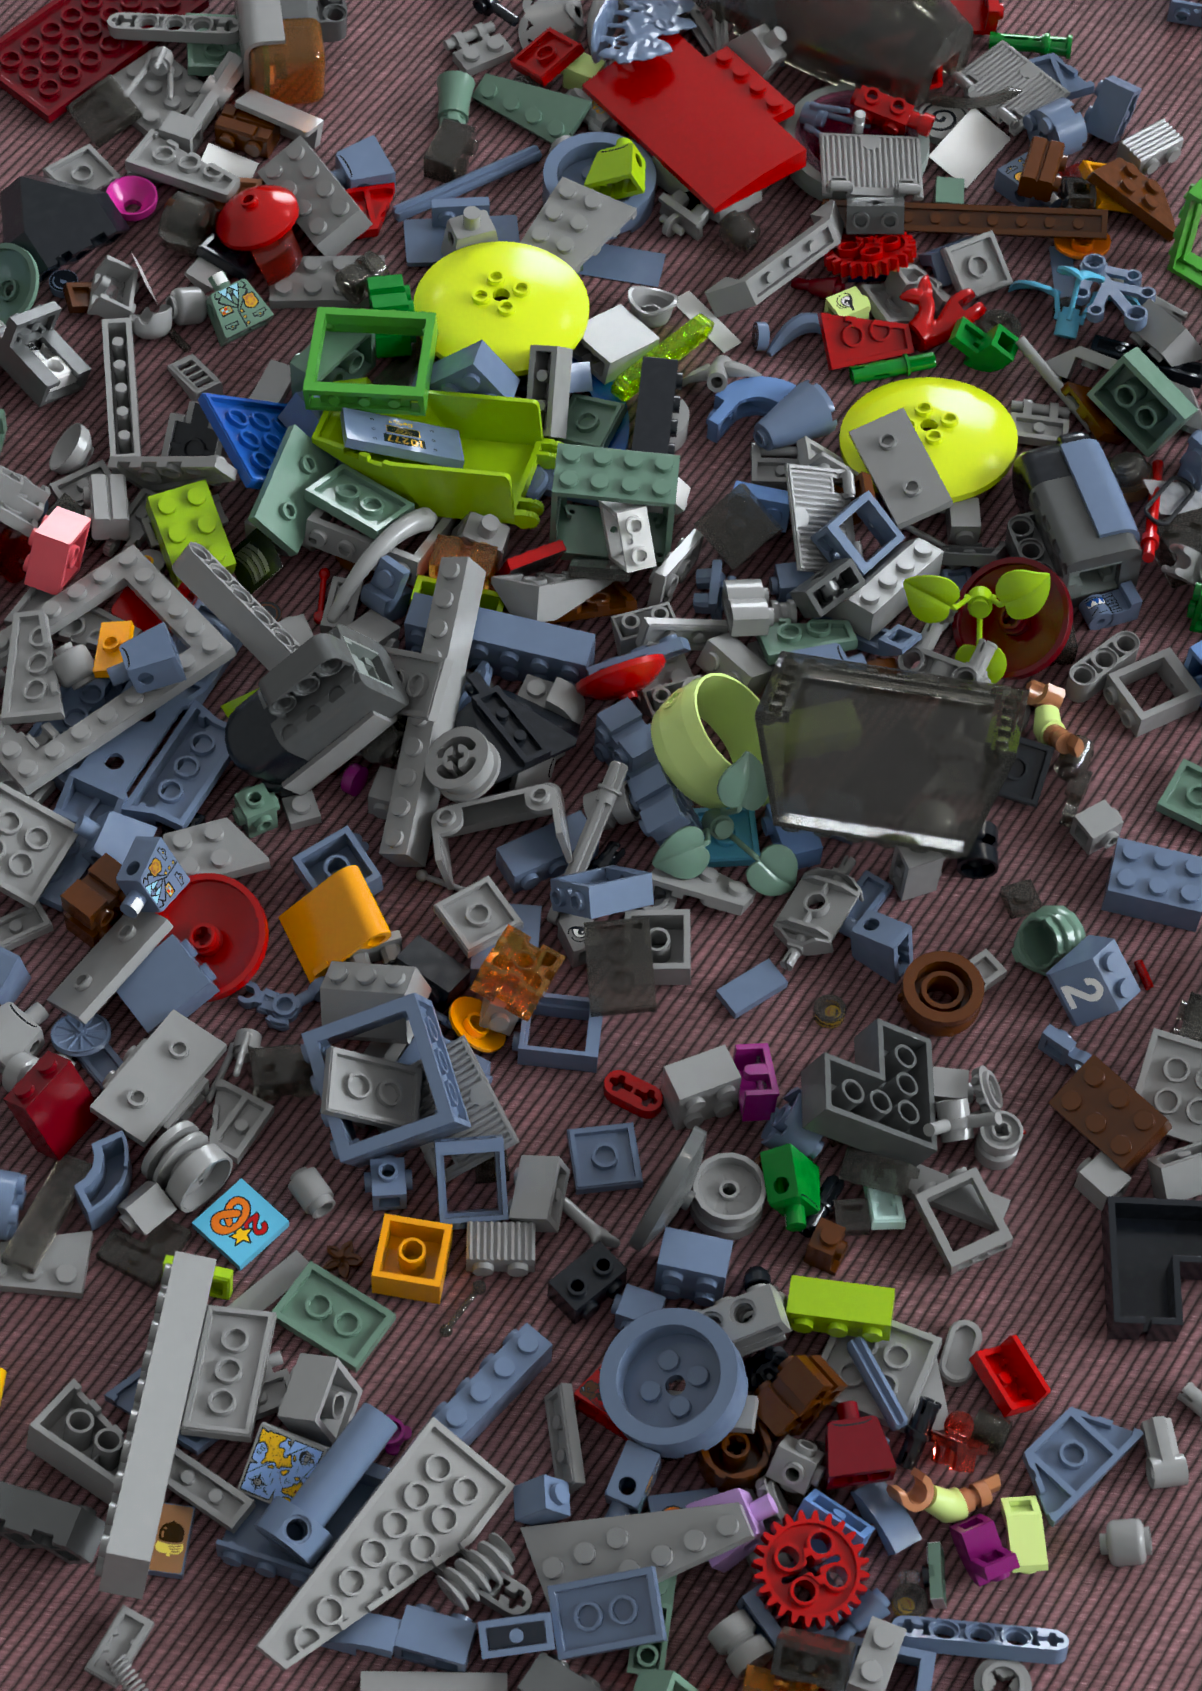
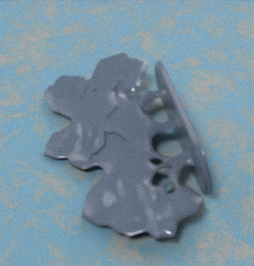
M605 0L592 28L593 63L597 64L601 58L612 59L622 65L629 64L632 61H646L656 56L670 54L673 51L670 44L657 37L661 35L672 36L678 34L681 30H690L698 27L691 19L678 17V15L690 12L696 5V2L693 0H623L629 8L619 10L618 0ZM618 15L628 18L624 22L618 23ZM616 28L625 29L623 35L613 37ZM618 41H624L628 43V45H618Z

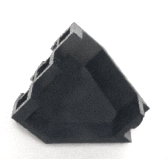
M38 175L20 176L0 192L4 243L16 244L26 249L32 255L38 267L39 282H43L62 266L78 263L95 248L111 245L130 230L125 219L106 192Z

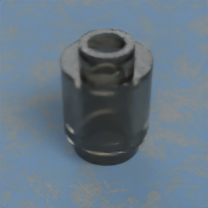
M1075 735L1084 743V750L1078 758L1070 753H1059L1054 763V770L1058 777L1066 782L1080 781L1094 756V745L1085 736Z

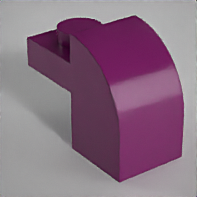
M979 1513L949 1526L957 1553L970 1578L977 1586L980 1587L990 1582L1004 1580L1010 1576L1011 1571L1020 1568L1016 1554L1002 1547L994 1520Z

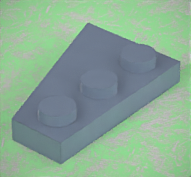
M672 634L659 639V644L650 647L648 645L640 646L631 650L629 654L612 657L586 668L588 674L591 675L609 666L641 656L663 654L665 660H669L692 650L688 639Z

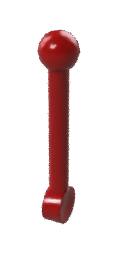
M322 568L318 573L321 582L318 609L314 613V622L316 624H321L324 613L326 583L330 577L328 568Z

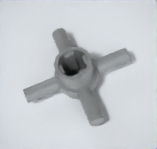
M968 1097L935 1102L936 1121L925 1124L923 1132L928 1137L940 1134L941 1143L974 1138L973 1128L1000 1125L1002 1116L999 1111L983 1113L979 1110L970 1113Z

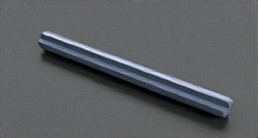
M532 145L393 206L392 214L396 221L401 222L432 208V199L456 198L540 161L542 153L537 145Z

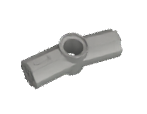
M228 51L214 74H210L197 94V99L185 114L202 120L203 133L217 112H221L234 92L233 88L244 74L243 58L236 53Z

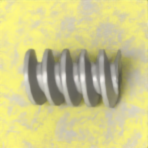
M495 1532L489 1534V1542L483 1540L477 1544L478 1551L468 1550L466 1552V1560L462 1558L457 1559L454 1563L455 1569L446 1567L443 1570L444 1578L435 1576L444 1594L454 1605L459 1606L464 1611L469 1610L466 1601L468 1596L475 1602L480 1601L478 1588H481L488 1594L492 1592L489 1584L490 1579L499 1585L503 1583L500 1571L503 1570L510 1576L514 1575L511 1565L513 1561H516L514 1553L504 1539Z

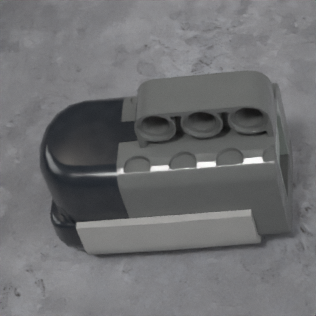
M338 624L328 633H320L311 637L260 679L258 683L259 689L230 714L225 727V743L228 754L236 767L248 775L260 779L268 792H274L275 795L282 798L296 794L304 795L397 721L396 714L409 704V698L386 650L378 642L344 625Z

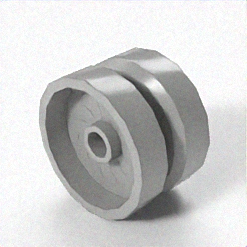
M733 1152L718 1153L705 1159L700 1165L691 1188L696 1193L690 1204L692 1219L697 1227L709 1236L737 1240L750 1234L760 1223L767 1193L762 1170L758 1164L747 1156Z

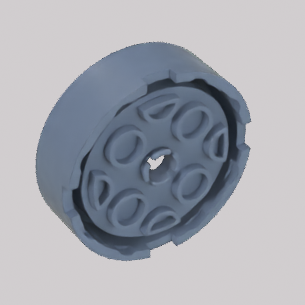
M587 132L572 136L559 143L549 153L544 163L543 205L562 176L584 186L597 152L616 146V141L624 136L608 132ZM632 141L633 144H635L646 163L645 192L617 199L637 208L635 219H630L620 229L619 234L629 230L632 233L639 229L650 217L655 203L657 176L654 162L647 151L634 141Z
M665 1308L638 1317L619 1332L610 1344L602 1361L599 1387L607 1414L628 1440L653 1450L664 1458H683L686 1454L702 1449L706 1451L712 1448L733 1429L746 1403L748 1378L746 1377L745 1366L740 1352L726 1332L714 1320L690 1309ZM679 1379L685 1380L686 1386L682 1393L678 1395L669 1394V1383Z

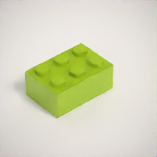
M206 479L147 497L145 509L175 587L178 588L182 581L173 572L172 565L190 542H196L205 547L230 574H234L236 561Z

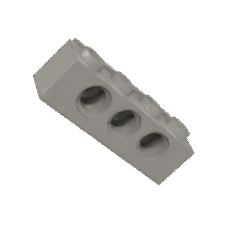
M770 1283L767 1285H753L747 1289V1293L736 1297H723L717 1300L714 1306L704 1310L694 1309V1311L714 1320L726 1332L743 1357L786 1340L785 1334L792 1331L780 1293Z

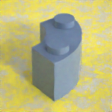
M123 1130L91 1144L94 1155L92 1168L83 1180L74 1185L78 1205L92 1231L108 1222L118 1212L116 1206L127 1198L131 1187L132 1165L128 1143Z

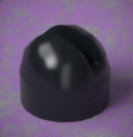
M761 1266L750 1267L745 1272V1291L756 1284L767 1285L770 1283L772 1285L769 1272Z

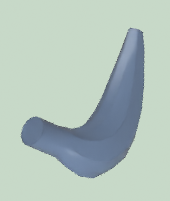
M807 312L800 313L789 319L775 335L769 345L767 354L772 357L795 338L803 334H821L818 315Z

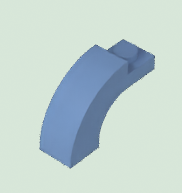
M763 376L744 378L728 384L722 392H718L715 395L714 409L706 419V424L708 425L706 438L717 443L737 420L752 415L765 416L797 385L782 379Z

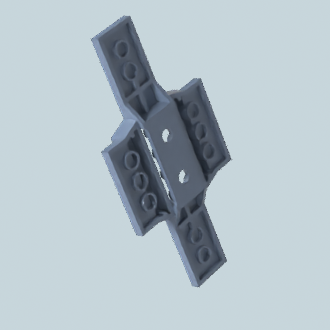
M198 599L194 607L234 647L237 654L243 644ZM175 635L172 636L180 655L188 648ZM233 658L153 711L156 716L152 721H138L52 779L55 782V786L61 791L53 811L75 824L82 815L96 822L100 815L108 811H114L155 827L160 822L175 830L187 828L232 760L225 743V727L227 722L218 719L202 704ZM109 677L96 678L75 691L72 687L64 688L61 685L60 690L65 719L35 722L28 734L30 733L34 738L38 737L42 733L41 725L50 722L62 734L132 687L133 684L131 680L113 686ZM178 716H183V718L181 719V721L179 722V724L177 725V727L175 728V730L173 731V733L171 734V736L169 737V739L167 740V742L165 743V745L163 746V748L161 749L153 763L150 765V767L148 768V770L146 771V773L144 774V776L142 777V779L140 780V782L128 798L127 792L130 790L132 784L134 783L142 769L146 766L152 754L155 752L157 747L162 743L163 738L165 737L173 723L178 719ZM120 757L124 761L123 765L118 769H110L105 763L109 758ZM80 835L78 836L40 897L39 902L63 913L60 895L78 878L80 880L84 879L88 875V869L92 866L82 857V851L87 839Z

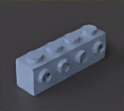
M527 1322L519 1331L513 1329L504 1339L503 1347L496 1354H488L481 1362L480 1370L472 1379L466 1377L456 1388V1395L448 1403L445 1401L440 1403L431 1415V1417H435L468 1446L552 1361L553 1344Z

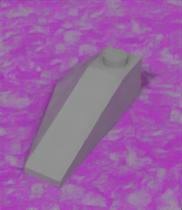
M597 570L562 571L561 574L536 572V576L523 577V574L515 573L491 577V584L511 615L548 622L559 619L616 580V574Z

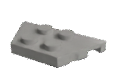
M227 817L165 833L163 836V841L187 876L200 873H216L237 878L271 869L269 858Z

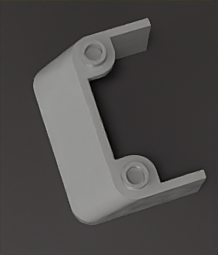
M544 782L479 797L469 802L452 803L438 809L431 818L435 861L447 889H454L448 838L552 814L556 836L567 863H572L573 857L565 803L560 787L552 782Z

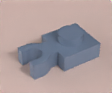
M1049 1024L1042 1032L1038 1049L1062 1066L1068 1064L1077 1072L1092 1056L1090 1053L1076 1047L1077 1042L1062 1029H1057Z

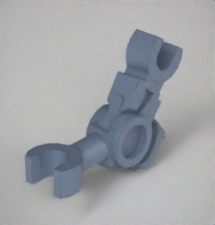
M324 976L315 979L307 990L296 996L293 992L291 994H280L268 988L261 991L256 983L249 981L245 985L246 990L254 995L250 998L239 995L237 998L238 1003L244 1009L257 1008L256 1012L267 1015L265 1021L269 1028L287 1031L290 1028L289 1023L296 1020L298 1014L302 1012L303 1006L314 1000L321 1002L320 987Z

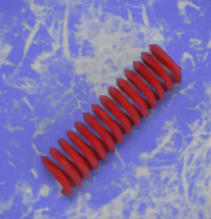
M1142 959L1135 961V968L1138 970L1137 972L1145 990L1154 988Z

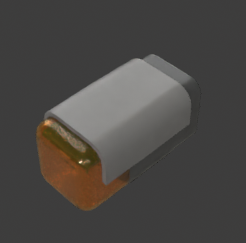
M234 0L235 18L238 21L239 28L238 43L244 65L243 82L245 91L248 92L252 89L287 105L310 104L318 102L323 98L325 93V50L323 42L341 41L346 37V0Z

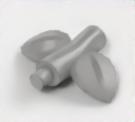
M719 355L711 365L704 364L683 378L682 387L684 388L693 382L707 381V386L711 391L722 392L730 378L762 376V374L743 363L732 361L726 355Z

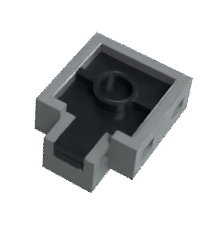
M189 401L187 415L170 413L161 456L218 455L227 460L228 455L198 402ZM221 483L212 484V486H221Z

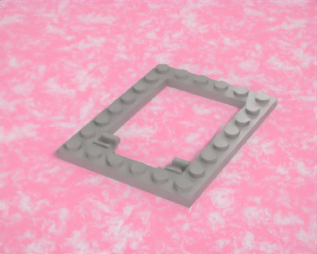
M134 544L34 610L45 611L48 616L52 636L128 586L162 622H165L166 626L188 648L179 655L187 680L145 693H137L134 686H132L62 734L50 722L41 725L42 733L38 737L34 738L30 733L25 736L22 731L17 734L10 725H4L0 715V766L27 796L237 655L234 647ZM12 624L0 631V689L5 686L6 674L2 671V668L7 666Z

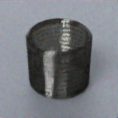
M982 1407L972 1423L967 1443L970 1442L973 1446L976 1445V1447L978 1446L985 1451L987 1450L999 1456L1007 1441L1013 1422L1012 1420L1005 1419V1417L1002 1418L999 1414H993V1412L987 1411V1409L985 1410Z

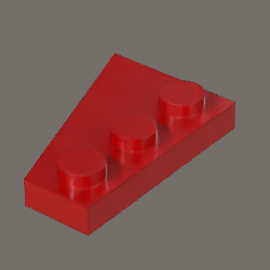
M822 312L817 313L829 371L894 358L905 353L907 355L914 353L909 324L831 315L830 313Z

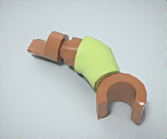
M1036 680L1029 681L1025 688L1024 697L1028 705L1036 707L1033 733L1037 741L1055 747V750L1061 754L1070 753L1078 758L1084 750V743L1080 738L1066 730L1061 722L1059 708L1065 697V689L1050 683L1044 684Z
M914 1467L911 1475L915 1479V1484L909 1492L906 1493L897 1485H888L886 1490L889 1497L909 1511L918 1512L925 1510L943 1523H955L967 1519L968 1514L975 1511L976 1507L981 1509L992 1504V1493L999 1491L1001 1482L999 1474L996 1473L970 1484L969 1489L967 1487L946 1489L933 1485L931 1478Z

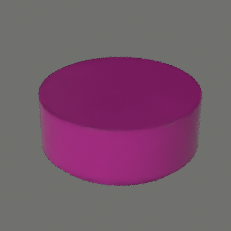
M358 763L351 764L341 779L342 791L351 796L358 795L367 782L368 769Z

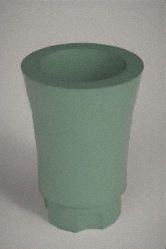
M446 71L440 74L436 80L439 130H442L445 135L457 136L466 130L475 80L472 76L462 71Z

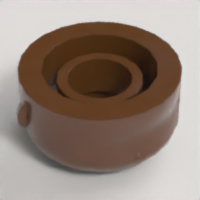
M932 951L914 959L908 966L897 1001L901 1004L905 1018L919 1031L936 1037H952L968 1029L976 1020L984 997L985 982L979 970L965 957L953 952ZM942 991L954 998V1001L948 1004H940L934 1002L928 993Z

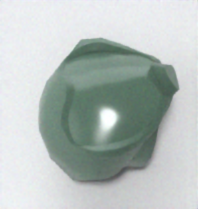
M1043 905L1023 920L1017 931L1014 947L1011 949L1016 963L1020 962L1024 967L1047 977L1046 973L1086 938L1085 929L1078 917L1063 905Z

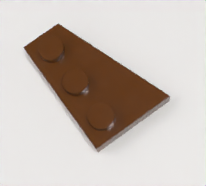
M616 579L559 619L546 623L557 624L560 622L618 615L638 610L637 601Z

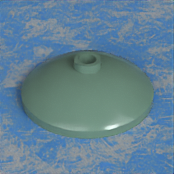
M0 243V320L7 326L6 322L13 314L23 313L30 310L33 306L39 288V271L34 258L26 249L12 243Z

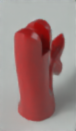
M928 275L921 278L917 288L906 290L899 296V299L919 307L917 314L908 323L913 347L919 352L932 349L947 342L956 321L964 316L972 323L977 321L987 311L985 305L982 302H978L964 311L962 307L971 302L976 295L971 288H966L952 295L937 319L934 320L935 302Z

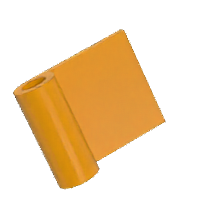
M350 865L338 870L278 916L310 984L318 977L326 975L331 961L343 962L359 949L376 947L387 941L392 935L357 865Z

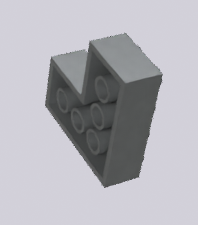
M877 1018L854 1037L855 1064L824 1052L801 1071L802 1127L914 1169L937 1151V1135L928 1137L923 1132L925 1124L936 1121L931 1039Z

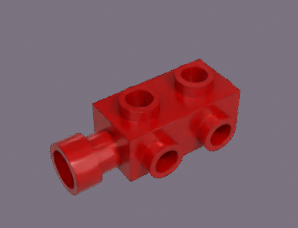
M862 85L861 89L856 88L850 104L853 105L852 116H854L855 111L863 110L866 113L865 124L870 125L872 123L880 126L891 135L899 134L904 136L909 127L917 130V134L928 137L936 117L926 112L924 114L914 111V105L907 103L903 98H894L880 92L875 87ZM873 94L877 99L870 98L868 95ZM901 105L903 109L900 110L898 108H895L894 106Z

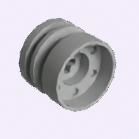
M187 1120L169 1128L157 1139L143 1159L141 1172L148 1180L157 1182L162 1190L166 1189V1195L172 1203L181 1211L188 1213L203 1206L221 1189L230 1176L233 1168V1159L214 1143L209 1144L208 1136L199 1131V1128L193 1122Z

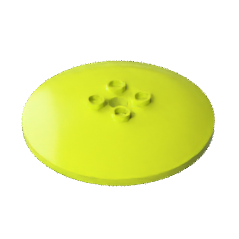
M495 241L478 243L446 255L432 265L424 274L416 288L413 301L415 312L436 313L438 337L435 355L438 358L443 359L483 340L516 376L528 375L530 345H549L574 349L582 339L589 321V298L578 274L556 255L541 248L517 242ZM500 296L508 298L501 301L495 300L496 297Z
M908 378L875 388L852 405L846 413L840 428L839 445L845 465L858 473H868L850 438L849 431L904 408L953 503L975 497L996 485L1008 473L1017 454V429L1007 409L985 391L970 384L946 378ZM925 428H932L928 431L923 430ZM873 483L874 492L879 494L877 488Z

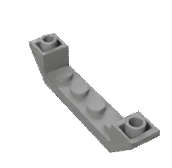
M830 199L811 213L810 216L814 225L738 280L724 277L704 293L714 315L721 317L758 305L841 243L844 222L835 201Z
M1078 346L1045 362L1062 381L1063 378L1071 379L1079 358L1083 359L1081 362L1082 366L1097 371L1099 366L1110 370L1118 360L1083 346ZM1171 381L1198 409L1182 426L1181 430L1191 434L1198 429L1202 430V411L1193 390Z

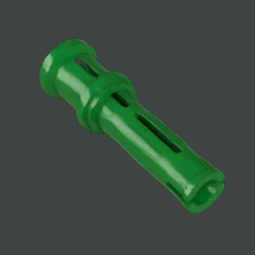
M990 32L989 49L1001 40H1004L1019 52L1040 53V56L1055 53L1057 56H1065L1066 59H1070L1073 35L1068 34L1067 37L1050 36V33H1045L1042 36Z

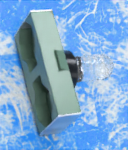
M940 1541L927 1542V1564L929 1565L922 1566L924 1587H930V1600L934 1609L947 1608L944 1550ZM918 1569L900 1571L897 1575V1580L902 1585L919 1584Z

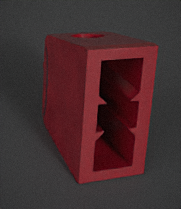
M856 1401L839 1403L836 1406L839 1420L828 1422L825 1431L826 1489L893 1480L897 1467L877 1416L860 1417Z

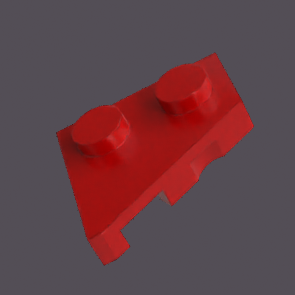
M394 182L345 189L373 223L356 239L378 236L395 194Z

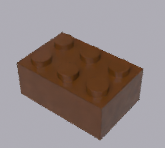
M1094 1054L1048 1102L1055 1113L1099 1152L1102 1151L1128 1175L1172 1129L1169 1120Z

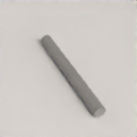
M1024 336L1015 343L1016 346L1090 433L1089 426L1076 412L1080 405L1073 396L1063 395L1061 392V388L1064 386L1063 382Z

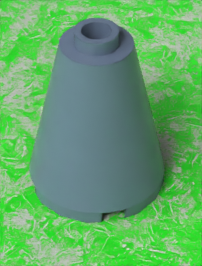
M810 380L800 382L755 424L753 432L755 443L769 451L796 444V441L804 436L812 440L827 436L835 431L837 419L833 421L831 415L835 408L826 391L818 383L809 384Z

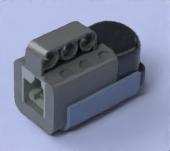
M1076 431L1058 436L1054 445L1028 450L1017 457L1012 468V485L1014 497L1021 514L1011 517L1007 524L1005 546L1009 556L1033 559L1055 572L1065 584L1070 594L1073 608L1079 607L1080 603L1091 595H1101L1119 589L1121 583L1130 580L1136 588L1142 560V551L1139 546L1140 533L1100 443L1095 439H1091L1088 434Z

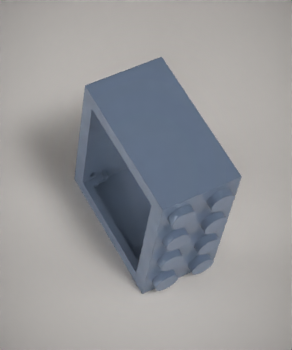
M415 992L301 1033L304 1041L301 1044V1052L305 1061L311 1064L314 1074L310 1077L311 1085L316 1095H320L322 1100L326 1049L331 1044L403 1018L406 1021L409 1020L437 1110H434V1115L362 1141L357 1138L352 1121L321 1114L325 1126L330 1127L333 1140H330L332 1153L337 1160H340V1163L360 1168L369 1165L370 1159H377L383 1155L394 1156L431 1143L434 1139H442L472 1128L431 1000Z

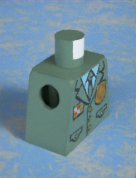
M219 271L208 278L215 292L210 294L206 300L207 312L221 347L269 324L274 316L273 312L245 278L231 284L224 271Z

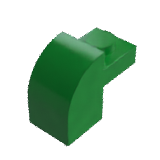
M963 316L956 321L948 342L966 355L963 362L966 366L982 372H994L1013 362L1018 350L1015 343L1019 338L1000 323L985 333Z

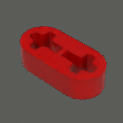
M614 1070L605 1077L603 1092L606 1099L611 1103L645 1119H652L661 1112L663 1094L654 1085L622 1070ZM619 1082L623 1083L624 1089L620 1088L618 1092L613 1090V1085L617 1086ZM648 1097L654 1099L653 1103H649L647 1107L642 1105V1100L646 1101Z

